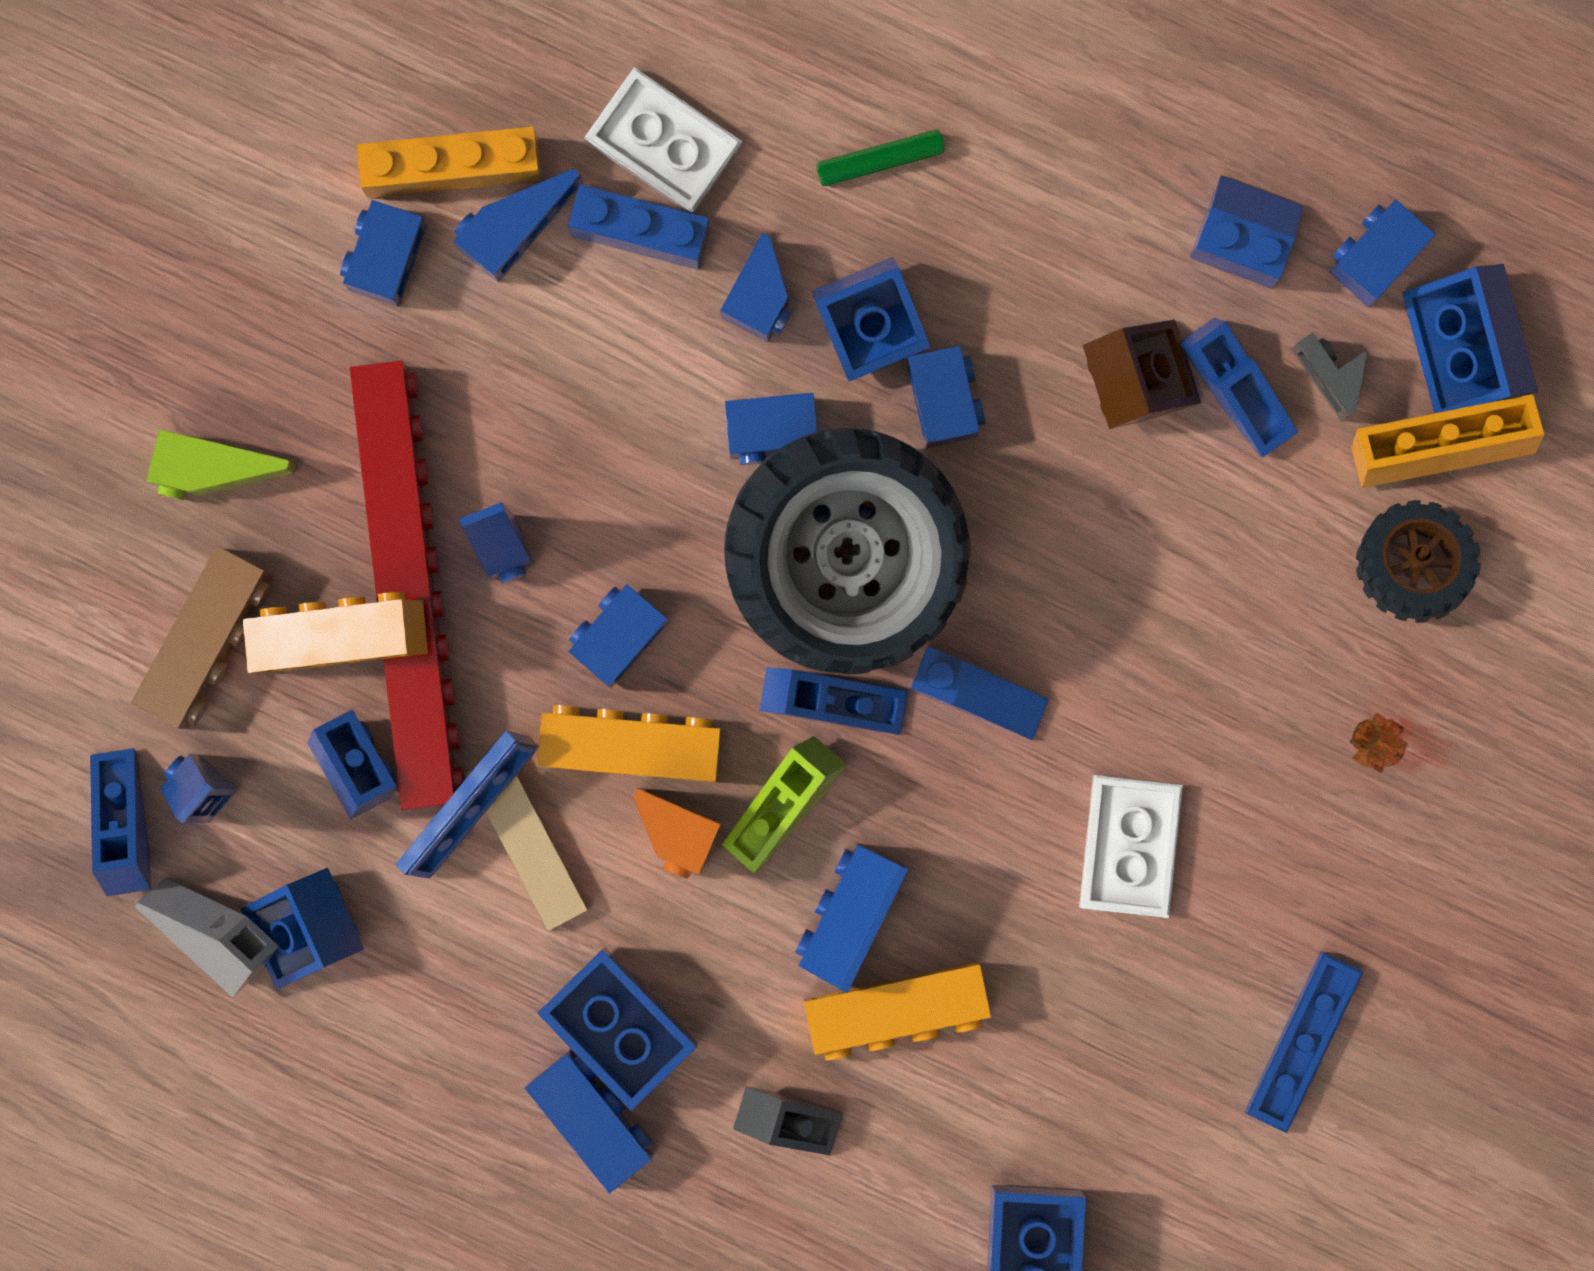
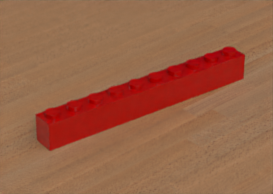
M403 361L349 367L376 600L378 602V594L405 592L406 600H423L428 654L383 659L401 810L445 805L464 782L465 777L462 767L455 768L453 750L460 749V735L458 724L450 723L448 706L455 705V693L452 678L445 679L443 661H450V650L447 635H440L438 617L445 616L442 591H435L433 573H439L440 571L436 546L429 547L427 530L434 529V515L431 502L424 503L422 486L429 485V473L426 459H419L417 442L424 441L421 415L414 416L412 398L419 397L416 372H409L408 366Z

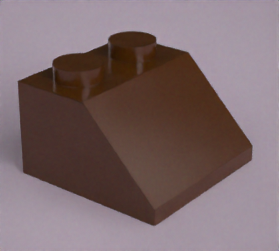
M1175 319L1121 328L1083 345L1088 370L1093 377L1100 399L1101 410L1106 417L1109 429L1137 424L1202 403L1187 356L1179 344L1182 340Z

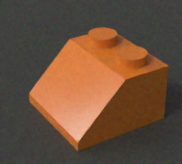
M637 788L633 797L656 856L665 860L663 869L685 879L690 877L691 872L698 875L702 873L722 823L642 788Z

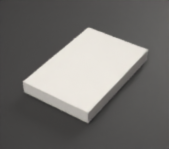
M635 67L584 137L585 142L684 211L692 214L698 209L742 146L741 140Z
M1093 775L1079 908L1169 918L1183 785Z

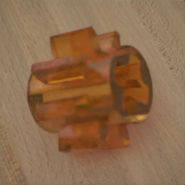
M1378 713L1374 715L1373 720L1368 719L1359 722L1350 740V744L1358 749L1353 759L1366 768L1370 766L1379 773L1383 772L1384 767L1398 765L1404 756L1405 747L1408 746V743L1399 737L1404 727L1393 719L1387 720Z

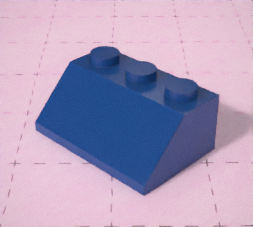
M1504 264L1476 266L1402 292L1434 413L1538 392Z
M858 844L854 852L845 849L834 871L841 878L834 892L825 889L814 913L822 917L814 932L808 929L805 930L794 952L802 956L798 966L848 993L908 869Z

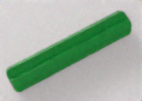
M936 129L819 161L816 165L817 175L822 186H829L941 155L945 150L944 140L940 131Z

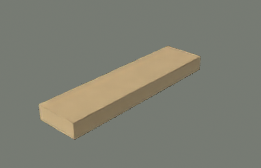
M473 770L467 772L466 776L468 777ZM517 774L489 807L486 814L544 925L550 931L589 909Z

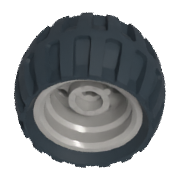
M839 428L811 433L796 439L776 450L761 463L746 480L736 497L727 523L724 556L727 579L733 598L749 626L768 646L787 659L807 668L821 672L850 675L869 673L872 670L899 664L912 657L915 651L930 640H934L947 625L946 622L956 604L960 603L967 584L966 577L969 558L971 557V544L965 515L958 496L943 473L926 456L909 444L880 432L856 428ZM865 501L872 502L875 506V513L865 519L862 518L859 514V506ZM818 505H826L830 509V517L825 522H818L813 516L814 508ZM847 538V541L855 546L854 549L848 550L846 558L842 559L837 552H834V548L840 547L842 539ZM889 539H896L899 542V550L893 556H888L884 552V544ZM798 546H806L810 550V556L801 563L795 561L793 558L794 549ZM871 580H876L879 583L878 592L873 596L865 595L863 591L864 584ZM829 583L834 586L835 594L832 598L822 599L819 597L818 589L822 584Z

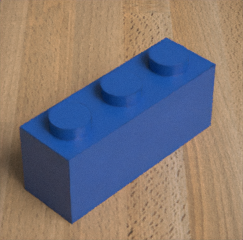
M579 184L568 228L571 236L699 270L710 224L707 217Z
M569 1050L525 1087V1090L610 1194L652 1160L654 1154L649 1148L654 1143L638 1123L631 1127L621 1114L626 1109L621 1100L609 1088L603 1092L593 1079L596 1074L579 1056L575 1057Z

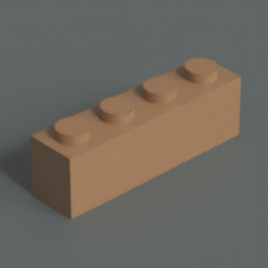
M216 546L131 704L178 729L187 730L190 723L196 725L203 716L208 704L207 701L203 700L211 684L217 686L221 682L228 669L229 663L225 661V658L233 645L238 647L245 638L243 619L248 618L254 606L258 608L262 606L271 590L272 585L267 582L271 573L224 548Z

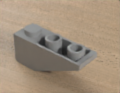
M166 878L135 905V908L232 998L261 972L279 947L247 916Z

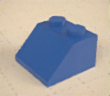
M1221 175L1189 258L1272 289L1281 278L1295 241L1303 206Z
M893 257L812 290L813 297L848 382L931 348L901 272Z
M328 868L291 882L240 909L243 915L247 916L279 946L265 965L276 990L364 950L359 938L358 929L349 916L341 898L339 886L333 880Z

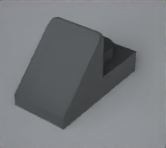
M1311 333L1291 348L1339 420L1342 421L1354 413L1357 409L1367 359V350L1338 369L1334 364L1337 357L1332 347L1325 339L1321 338L1318 340L1314 333Z

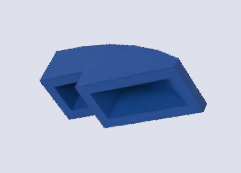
M1213 318L1179 342L1207 387L1259 456L1264 457L1298 433V430L1253 359L1247 357L1226 321Z

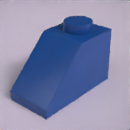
M762 233L725 300L720 314L722 319L768 342L772 333L780 336L792 312L786 309L788 295L771 239Z

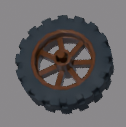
M1421 500L1408 501L1404 506L1398 503L1389 507L1384 514L1380 513L1372 522L1357 550L1356 560L1359 561V565L1356 568L1358 580H1363L1365 585L1363 587L1365 595L1368 599L1374 598L1377 602L1376 607L1384 613L1387 610L1394 613V618L1407 621L1408 618L1415 619V623H1424L1433 617L1438 620L1447 616L1451 610H1455L1460 606L1476 583L1475 579L1479 575L1481 563H1478L1477 558L1480 555V548L1478 542L1474 543L1471 538L1474 534L1468 524L1463 526L1459 521L1460 516L1452 510L1449 512L1442 510V505L1429 502L1428 505L1421 504ZM1416 534L1430 538V543L1428 545L1418 544ZM1401 535H1406L1410 551L1392 543V541ZM1437 544L1441 547L1447 558L1434 557L1433 549ZM1387 552L1404 560V563L1390 568L1388 566ZM1430 567L1449 568L1446 581L1442 583ZM1404 573L1406 577L1410 578L1409 585H1405L1395 575ZM1423 575L1433 589H1417L1419 577Z

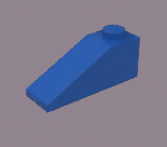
M571 169L484 206L476 215L469 213L455 229V234L458 236L453 242L458 250L499 283L575 194L579 184H583L581 175L575 169Z
M502 502L459 519L486 574L492 580L500 577L502 584L516 580L527 574L525 567L534 564L515 515Z
M929 646L923 654L909 688L911 691L1029 740L1033 739L1049 699Z
M767 667L759 711L900 735L907 691L793 669Z
M134 748L90 755L92 873L106 896L151 890L150 847L137 753Z
M189 754L186 758L180 755L165 771L164 776L168 780L160 788L175 818L182 824L210 823L239 789L199 754Z

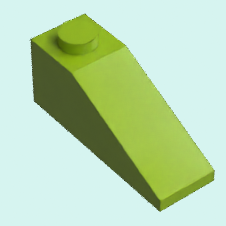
M159 429L146 481L159 486L157 494L184 500L185 493L200 496L295 473L296 465L286 459Z
M815 736L792 747L724 840L722 846L755 874L820 802L847 764Z

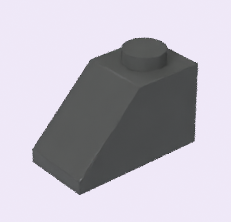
M746 1086L733 1129L769 1145L830 1156L843 1113L782 1093Z

